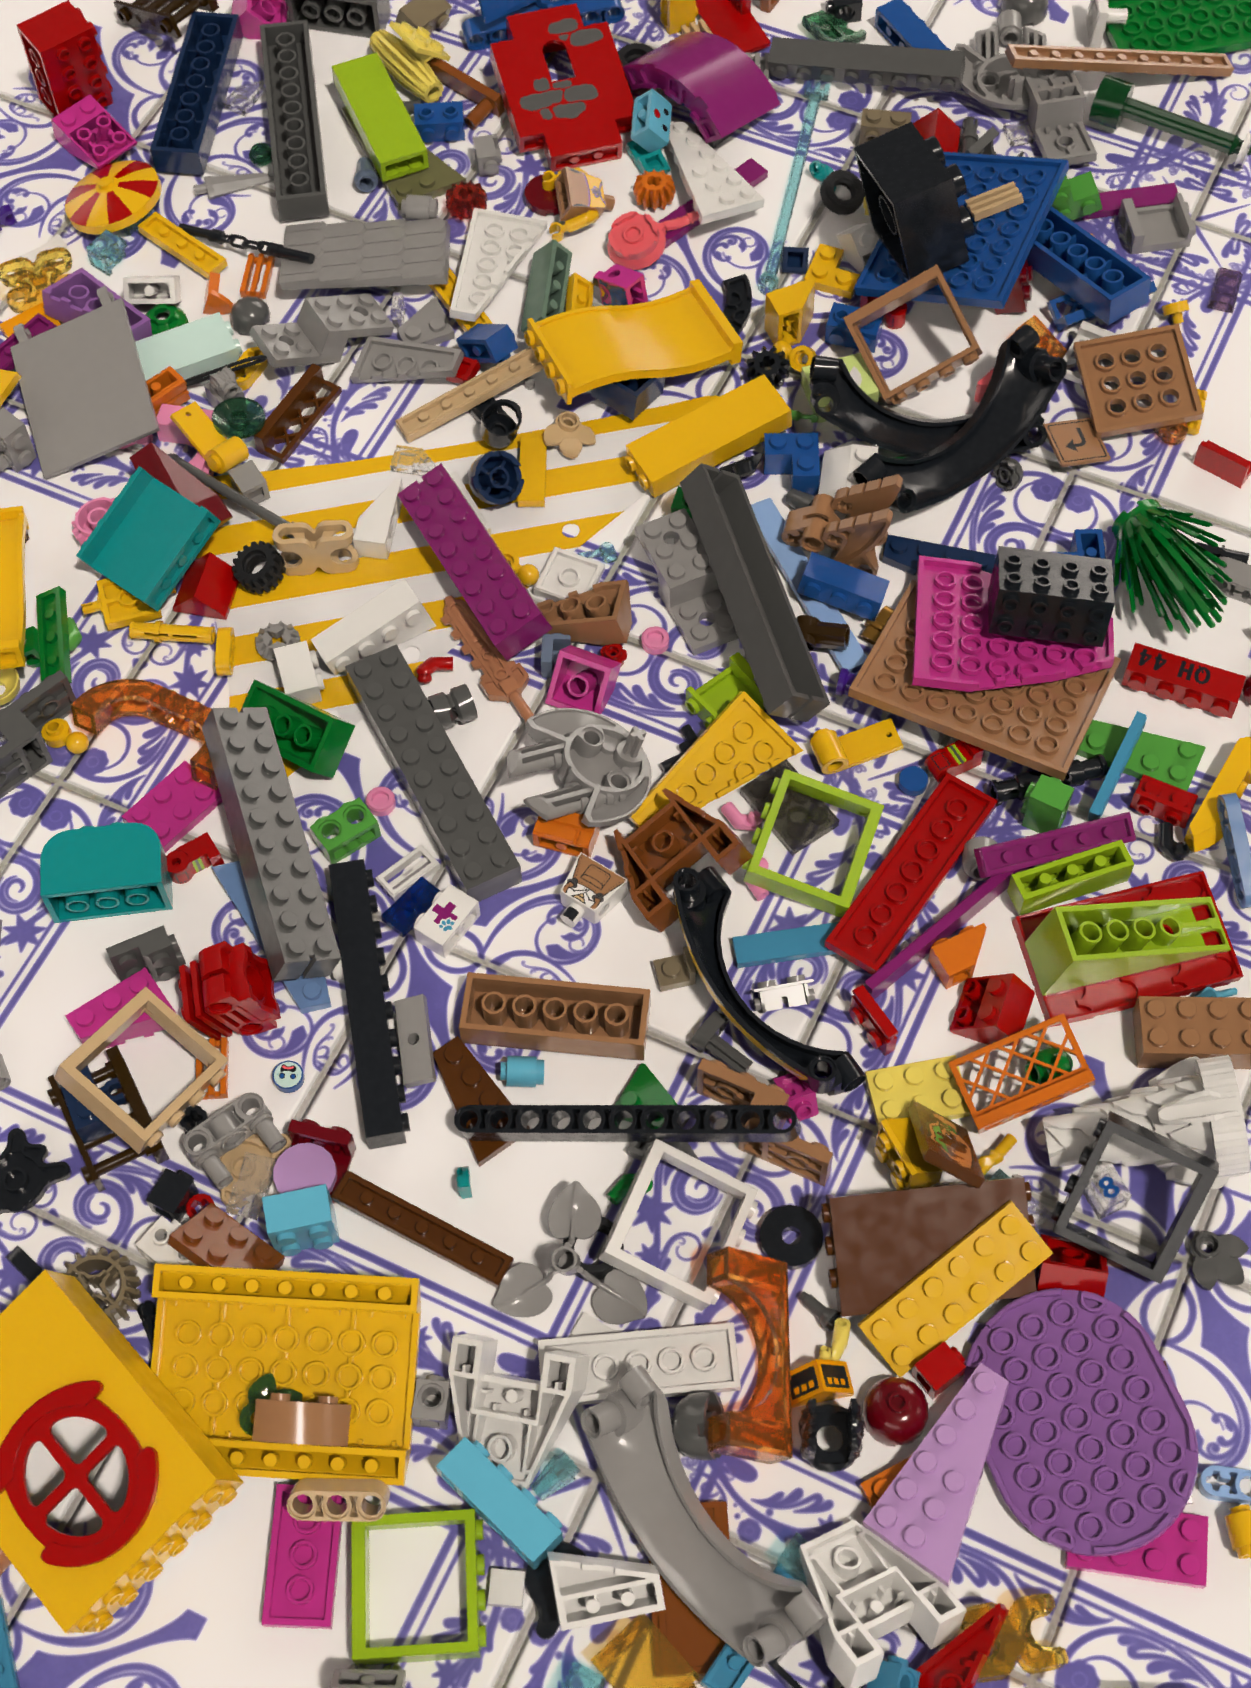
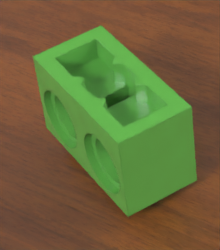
M360 797L344 803L337 811L319 818L310 826L313 841L330 864L341 861L381 837L378 821ZM355 820H361V822L357 824H352V822ZM330 835H337L332 839H327Z

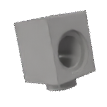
M252 460L228 470L231 485L235 491L257 504L270 498L267 482Z
M427 1375L426 1379L417 1378L411 1415L414 1426L447 1430L452 1392L450 1381H446L445 1377ZM436 1394L441 1397L439 1404L434 1407L424 1405L425 1399L430 1395Z

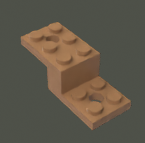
M702 1058L697 1068V1093L724 1105H789L790 1095L786 1094L781 1087L774 1084L765 1085L758 1082L749 1073H737L730 1070L721 1061H709ZM751 1118L746 1122L745 1128L749 1130L756 1128L759 1125L760 1119ZM787 1118L781 1119L778 1122V1129L782 1130ZM799 1135L790 1142H738L739 1150L824 1187L830 1176L833 1152H830L825 1145L819 1142L809 1143L800 1139Z

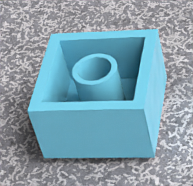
M326 1184L262 1197L268 1237L274 1249L282 1255L294 1256L299 1254L301 1250L313 1247L317 1250L331 1247L333 1243L340 1242L335 1208Z

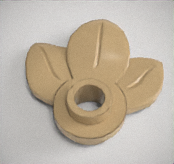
M564 411L558 415L555 423L546 427L543 436L546 446H558L560 452L570 459L580 455L582 444L594 445L596 442L591 428L582 425L578 415L571 411Z

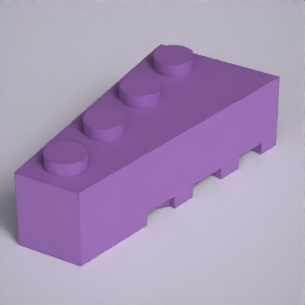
M80 268L42 290L45 314L66 323L102 307L97 295V289L106 285L85 269ZM107 287L108 292H111L113 294L114 301L122 298L109 287ZM123 299L135 342L152 336L151 319Z

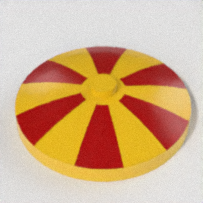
M125 160L107 164L101 169H96L86 175L72 188L65 201V213L72 226L80 232L94 235L116 232L136 223L153 209L160 198L162 184L155 169L145 162Z

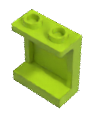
M739 652L729 657V667L697 690L692 686L686 689L685 705L691 714L698 715L706 729L740 691H745L765 710L764 701L759 688L754 682L751 667Z

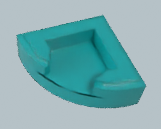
M469 1166L458 1167L456 1169L459 1197L461 1199L472 1198Z

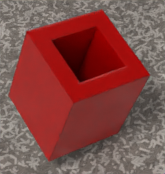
M944 1341L914 1364L911 1375L933 1400L963 1376L966 1369L964 1365L965 1359L958 1349L953 1346L950 1348Z

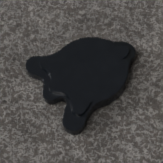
M19 1128L12 1129L9 1132L6 1148L0 1155V1215L3 1213H18L32 1208L43 1198L49 1187L57 1182L67 1180L72 1174L71 1168L66 1162L44 1163L49 1154L47 1147L42 1144L28 1143L25 1132Z
M561 1542L552 1551L586 1556L578 1547ZM547 1556L535 1570L528 1565L526 1571V1587L530 1598L538 1609L539 1618L536 1631L539 1638L543 1640L553 1638L560 1627Z

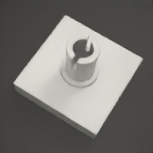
M1090 0L1086 14L1090 48H1100L1107 23L1126 24L1128 17L1127 8H1109L1108 0Z

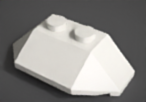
M852 440L824 451L818 494H828L834 498L837 490L857 485L853 477V471L874 453L878 454L879 446L866 441ZM835 510V514L840 520L846 517V513Z

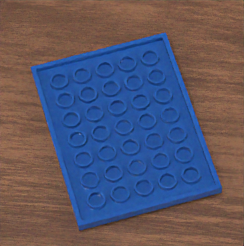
M943 152L946 161L945 167L955 163L965 180L967 193L957 198L959 207L963 205L967 209L966 199L1012 181L1018 187L1019 193L1023 195L1024 203L976 222L967 209L975 229V234L965 239L969 261L943 272L958 305L1003 309L1069 169L1068 160ZM880 239L854 287L855 293L858 296L880 297L908 281ZM939 284L911 299V301L948 304Z

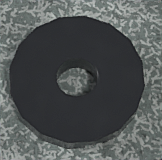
M787 1205L776 1208L766 1216L761 1224L759 1242L763 1254L770 1261L774 1262V1265L783 1269L796 1270L808 1266L816 1259L822 1249L824 1234L821 1223L812 1212L800 1206ZM787 1231H795L799 1234L800 1241L793 1245L787 1244L783 1240L782 1235Z

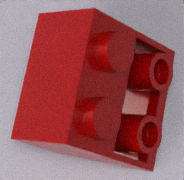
M1014 973L967 978L949 1031L987 1045L1024 1030L1035 992Z

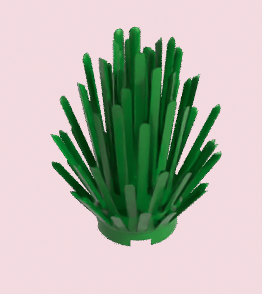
M1155 499L1138 501V507L1129 513H1126L1125 510L1120 513L1112 526V532L1117 541L1114 561V587L1119 584L1121 562V581L1124 583L1126 580V590H1129L1132 613L1134 614L1136 610L1134 595L1138 597L1141 606L1144 604L1137 571L1138 566L1151 595L1157 615L1164 618L1171 632L1173 631V625L1152 580L1173 618L1180 620L1188 634H1190V628L1174 598L1197 629L1201 626V621L1193 611L1195 609L1210 628H1214L1216 624L1208 612L1217 623H1220L1222 617L1217 610L1219 612H1224V610L1213 595L1223 605L1227 604V597L1206 573L1222 584L1224 583L1223 578L1227 582H1233L1211 560L1223 568H1226L1227 564L1177 531L1178 529L1193 538H1197L1213 547H1218L1219 545L1207 537L1219 542H1225L1226 540L1186 522L1205 527L1213 526V524L1190 517L1194 515L1193 513L1164 508Z

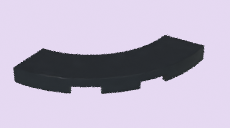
M746 274L722 281V288L726 296L723 314L738 335L743 331L748 322L752 306L751 285Z

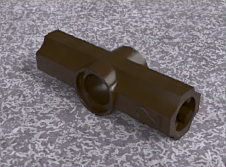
M800 615L796 618L809 651L815 650L816 647L846 650L850 640V627L848 624L821 622L818 618L808 615Z

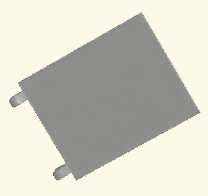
M106 286L97 289V295L102 307L34 337L31 336V332L28 329L24 328L22 323L13 328L19 344L10 347L16 372L22 376L19 384L43 477L46 480L160 431L124 301L122 298L114 301L113 294L108 292Z

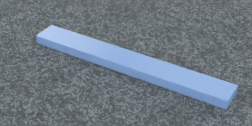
M771 498L751 504L770 554L806 614L818 618L821 622L847 624L838 608L797 593L808 563L806 555L801 547L790 546L781 539L785 521ZM851 629L849 645L846 650L828 649L840 671L841 668H847L852 673L859 671L867 658Z

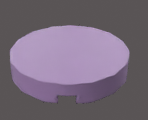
M299 1143L287 1148L278 1157L273 1168V1181L279 1194L323 1184L327 1185L328 1191L331 1193L337 1181V1167L331 1154L322 1146L313 1143Z

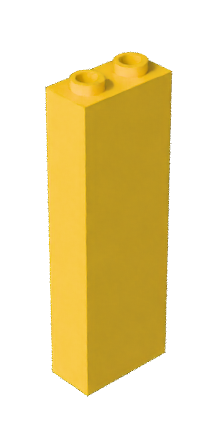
M765 374L627 444L625 462L631 472L635 471L637 473L638 481L643 490H649L655 498L680 485V482L701 463L715 467L763 442L764 433H780L792 427V410Z

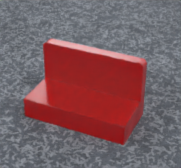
M1210 440L1207 442L1202 441L1199 444L1193 464L1241 488L1251 475V462Z

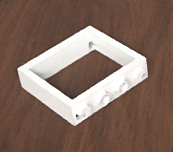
M656 1138L645 1152L598 1259L702 1311L710 1304L714 1305L721 1294L722 1287L718 1286L722 1275L727 1276L732 1268L734 1258L730 1256L734 1247L738 1248L745 1237L746 1230L743 1229L746 1219H751L756 1211L758 1202L755 1201L758 1190ZM660 1159L741 1200L703 1291L621 1250Z

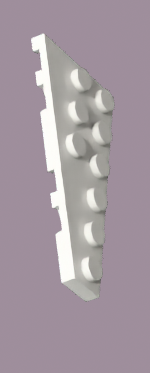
M474 208L452 298L449 318L475 322L546 231L548 221Z

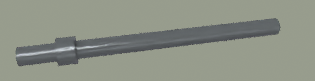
M181 459L179 461V465L192 473L207 487L276 527L283 523H290L185 460ZM285 535V536H287V537L290 538V539H291V538H294V537L291 536V535Z

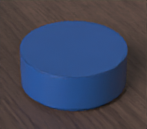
M910 766L901 771L898 785L904 794L918 796L926 790L928 776L922 768Z

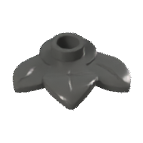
M1209 1231L1196 1233L1190 1242V1251L1195 1258L1192 1265L1195 1279L1208 1291L1215 1286L1217 1280L1228 1285L1243 1284L1244 1272L1238 1258L1243 1256L1249 1247L1243 1240L1232 1234L1217 1236ZM1207 1244L1211 1248V1252H1204L1200 1245Z

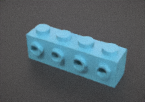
M464 1437L436 1465L438 1475L472 1509H475L476 1513L535 1570L548 1556L547 1551L552 1552L563 1541V1534L560 1530L563 1525L551 1512L548 1511L544 1514L535 1506L538 1503L535 1496L525 1487L520 1491L511 1482L514 1479L512 1474L502 1464L496 1467L488 1459L490 1453L480 1442L476 1440L472 1444Z

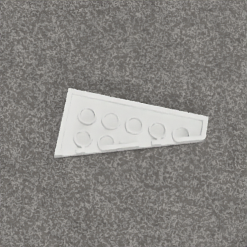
M685 121L670 124L669 144L667 146L669 151L673 152L674 163L676 166H679L680 177L688 196L693 199V208L699 214L701 225L764 208L765 198L708 143L706 144Z

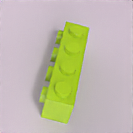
M1121 839L1012 874L1007 892L1020 916L1127 882L1134 867V862Z

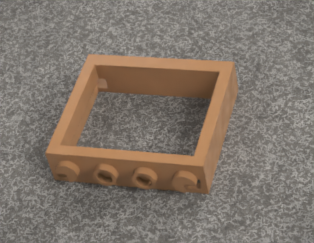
M938 265L931 267L843 317L883 399L888 405L892 403L897 405L904 402L910 393L916 390L917 392L926 390L931 386L932 381L939 377L945 379L955 372L954 369L963 364L965 366L973 364L979 359L978 356L983 354ZM939 284L970 347L890 391L860 328Z

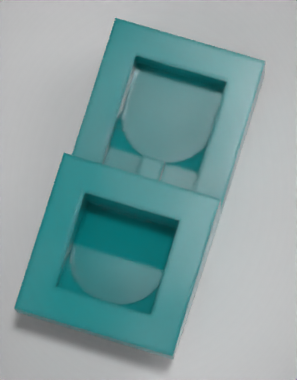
M635 141L626 143L625 149L642 174L644 170L652 172L653 169L656 172L662 170L665 173L670 172L671 168L660 149L649 153Z

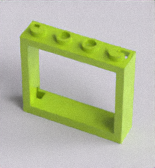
M784 769L781 778L775 776L769 793L774 794L772 803L766 802L760 818L764 819L765 822L762 829L757 827L753 835L751 844L756 845L752 854L753 857L742 866V869L747 870L743 881L842 918L850 908L884 805ZM787 788L865 817L839 896L759 866Z
M475 1509L385 1514L382 1518L373 1522H351L352 1661L354 1664L359 1666V1664L376 1665L481 1658V1647H487L486 1625H480V1611H486L485 1589H479V1576L485 1575L484 1554H478V1540H484L483 1519H477ZM465 1524L468 1641L370 1648L369 1530Z

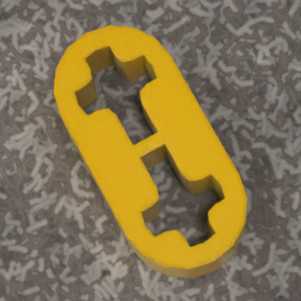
M251 347L237 361L264 354L259 347ZM266 359L256 365L234 371L236 378L238 377L236 379L237 385L243 391L249 389L267 368L268 360Z
M233 627L218 628L215 652L217 676L233 675L235 655Z

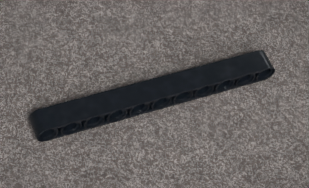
M466 1105L458 1109L454 1117V1124L457 1129L472 1141L653 1142L657 1138L663 1142H790L795 1140L801 1131L800 1121L794 1110L784 1105ZM477 1117L476 1125L466 1129L467 1122ZM507 1117L508 1123L506 1126L497 1129L498 1121ZM539 1118L536 1127L527 1129V1124L531 1119ZM570 1118L567 1127L563 1129L557 1128L560 1120ZM601 1118V1123L597 1128L588 1129L591 1120ZM625 1118L633 1119L630 1127L619 1129L622 1120ZM664 1118V1123L660 1128L650 1129L653 1120ZM719 1118L728 1119L724 1128L718 1130L713 1128L715 1121ZM751 1118L760 1119L759 1125L751 1130L745 1128L746 1122ZM789 1118L792 1120V1124L787 1129L781 1130L777 1128V1124L781 1119ZM686 1119H696L692 1128L682 1129V1123Z

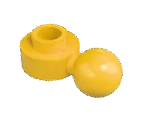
M779 340L773 345L777 348V353L783 351L786 356L785 359H789L790 366L795 371L801 373L802 367L811 365L812 358L816 355L812 348L804 345H799L792 349L791 344L785 340ZM807 355L808 361L803 364L802 358Z
M509 549L501 550L525 586H532L537 582L539 571L534 565L525 564L521 566L519 565V557L514 551Z
M52 719L42 727L41 735L49 747L60 748L66 745L71 753L82 754L89 746L87 736L82 732H72L69 724L64 719Z

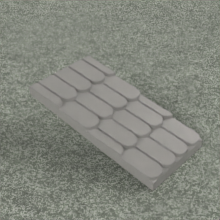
M404 218L370 223L351 221L326 224L323 221L288 225L285 229L283 247L312 253L315 255V260L313 264L282 257L278 283L282 290L448 284L451 227L447 220L441 218L406 221Z

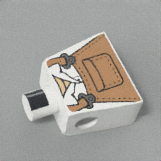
M581 852L560 891L561 904L566 907L560 916L561 920L570 927H575L582 917L593 924L598 923L627 896L628 880Z

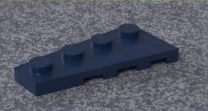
M888 534L882 563L911 575H916L919 555L976 562L982 565V571L992 574L996 555Z

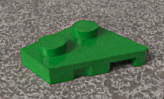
M641 1063L615 1105L678 1104L646 1064ZM625 1118V1119H624L625 1121H628V1122H631V1123H632V1121H633L632 1118ZM664 1118L653 1120L650 1129L660 1128L664 1123Z

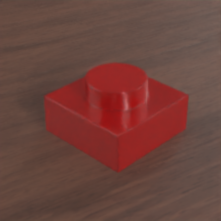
M463 357L456 376L445 377L446 380L461 385L474 378L481 368L479 361Z

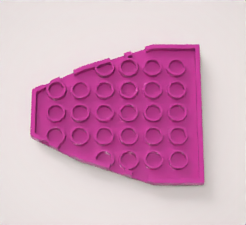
M919 555L917 562L912 685L973 692L1053 682L1112 667L1114 662L1113 618L1110 619L1102 647L991 634L988 631V588L992 574L982 571V565L976 562Z

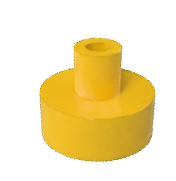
M1188 300L1162 306L1163 316L1172 315L1173 324L1183 323L1182 312L1190 310Z

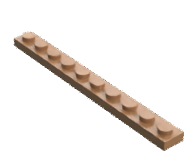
M1008 44L1005 50L1012 68L1103 71L1106 73L1125 72L1128 74L1147 73L1150 75L1169 74L1172 76L1190 75L1194 77H1231L1234 70L1227 55L1221 53Z

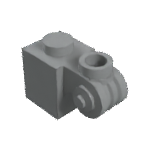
M224 367L216 374H212L210 381L204 384L208 402L216 411L223 412L225 421L240 414L247 408L244 392L237 385L235 373L228 367Z

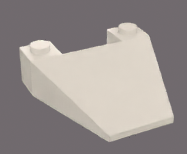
M473 1334L454 1335L448 1372L459 1442L464 1437L472 1444L476 1440L480 1442L490 1453L488 1459L496 1467L502 1464L512 1474L514 1479L511 1482L517 1488L523 1489L525 1487L528 1489L586 1389L590 1355L562 1350L545 1352L541 1381L494 1372L498 1339Z
M852 1520L800 1545L799 1553L808 1589L829 1616L826 1623L818 1629L826 1663L844 1688H859L877 1678L885 1652L876 1640L908 1623L911 1624L930 1649L958 1636L967 1609L952 1591L857 1521Z

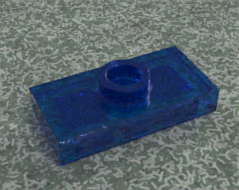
M423 876L420 877L381 915L382 921L404 938L414 928L417 917L423 912L426 913L432 906V901L440 890Z

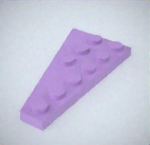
M981 1362L863 1520L864 1527L947 1587H949L952 1579V1572L960 1552L963 1535L969 1522L985 1461L991 1448L996 1424L999 1421L1009 1387L1008 1380Z

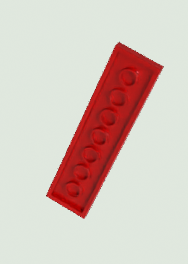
M947 772L851 904L850 908L827 937L824 946L872 975L882 968L962 856L965 843L977 835L994 811L998 800Z

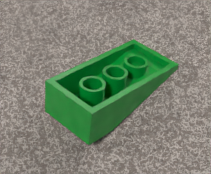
M254 679L242 707H267L281 757L312 773L333 778L355 725Z

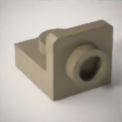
M687 946L683 947V954L653 960L660 992L696 984V973L698 971Z

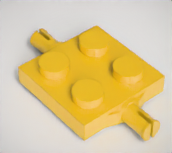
M108 578L96 581L99 591L97 601L81 604L84 615L100 611L104 616L108 631L130 626L132 621L146 622L163 618L161 609L157 612ZM176 588L170 594L177 593Z

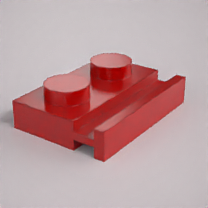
M862 984L852 991L854 995L851 997L849 1013L852 1020L857 1025L861 1024L866 1030L870 1044L875 1049L879 1048L883 1055L886 1056L895 1050L898 1030Z

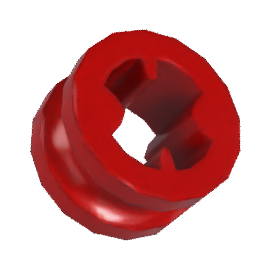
M206 1194L192 1196L186 1204L189 1218L191 1219L197 1214L195 1210L197 1205L201 1207L210 1203L215 1205L213 1199Z

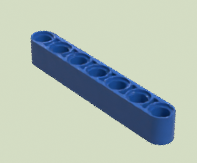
M621 0L552 1L554 7L577 3L584 26L608 22V24L617 23L625 15ZM537 5L523 7L487 24L484 23L482 15L466 19L461 29L467 47L470 50L478 51L490 48L492 43L509 40L506 33V16L537 11L542 8Z

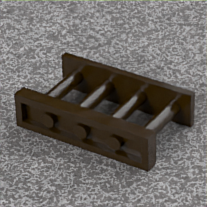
M115 0L113 2L117 10L116 14L122 23L178 39L182 35L177 24L194 11L201 9L213 13L220 8L217 0H154L153 2H151L152 0H135L133 3Z
M116 1045L106 1050L110 1059L109 1062L105 1063L106 1066L92 1072L97 1084L109 1078L114 1079L117 1077L119 1079L121 1088L116 1089L117 1092L111 1095L115 1096L123 1092L127 1101L123 1105L130 1103L133 1110L128 1115L145 1129L152 1122V1119L128 1066ZM54 1075L48 1077L52 1087L47 1090L54 1107L60 1105L86 1164V1166L81 1167V1170L88 1185L94 1183L99 1192L106 1190L100 1178L101 1175L145 1154L147 1157L153 1154L158 1164L170 1159L160 1140L152 1148L147 1146L140 1154L131 1147L94 1164L89 1149L118 1135L113 1132L84 1144L74 1127L59 1083L54 1079Z

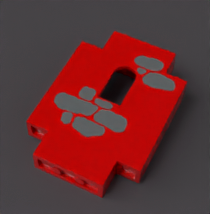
M577 3L506 16V33L509 40L490 44V61L519 153L543 149L549 169L552 172L561 171L565 166L576 168L621 159L623 142L620 134L631 132L634 100L608 22L584 26ZM566 50L575 77L552 81L544 54Z

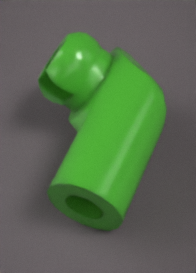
M68 617L69 648L72 652L81 643L82 635L74 619Z

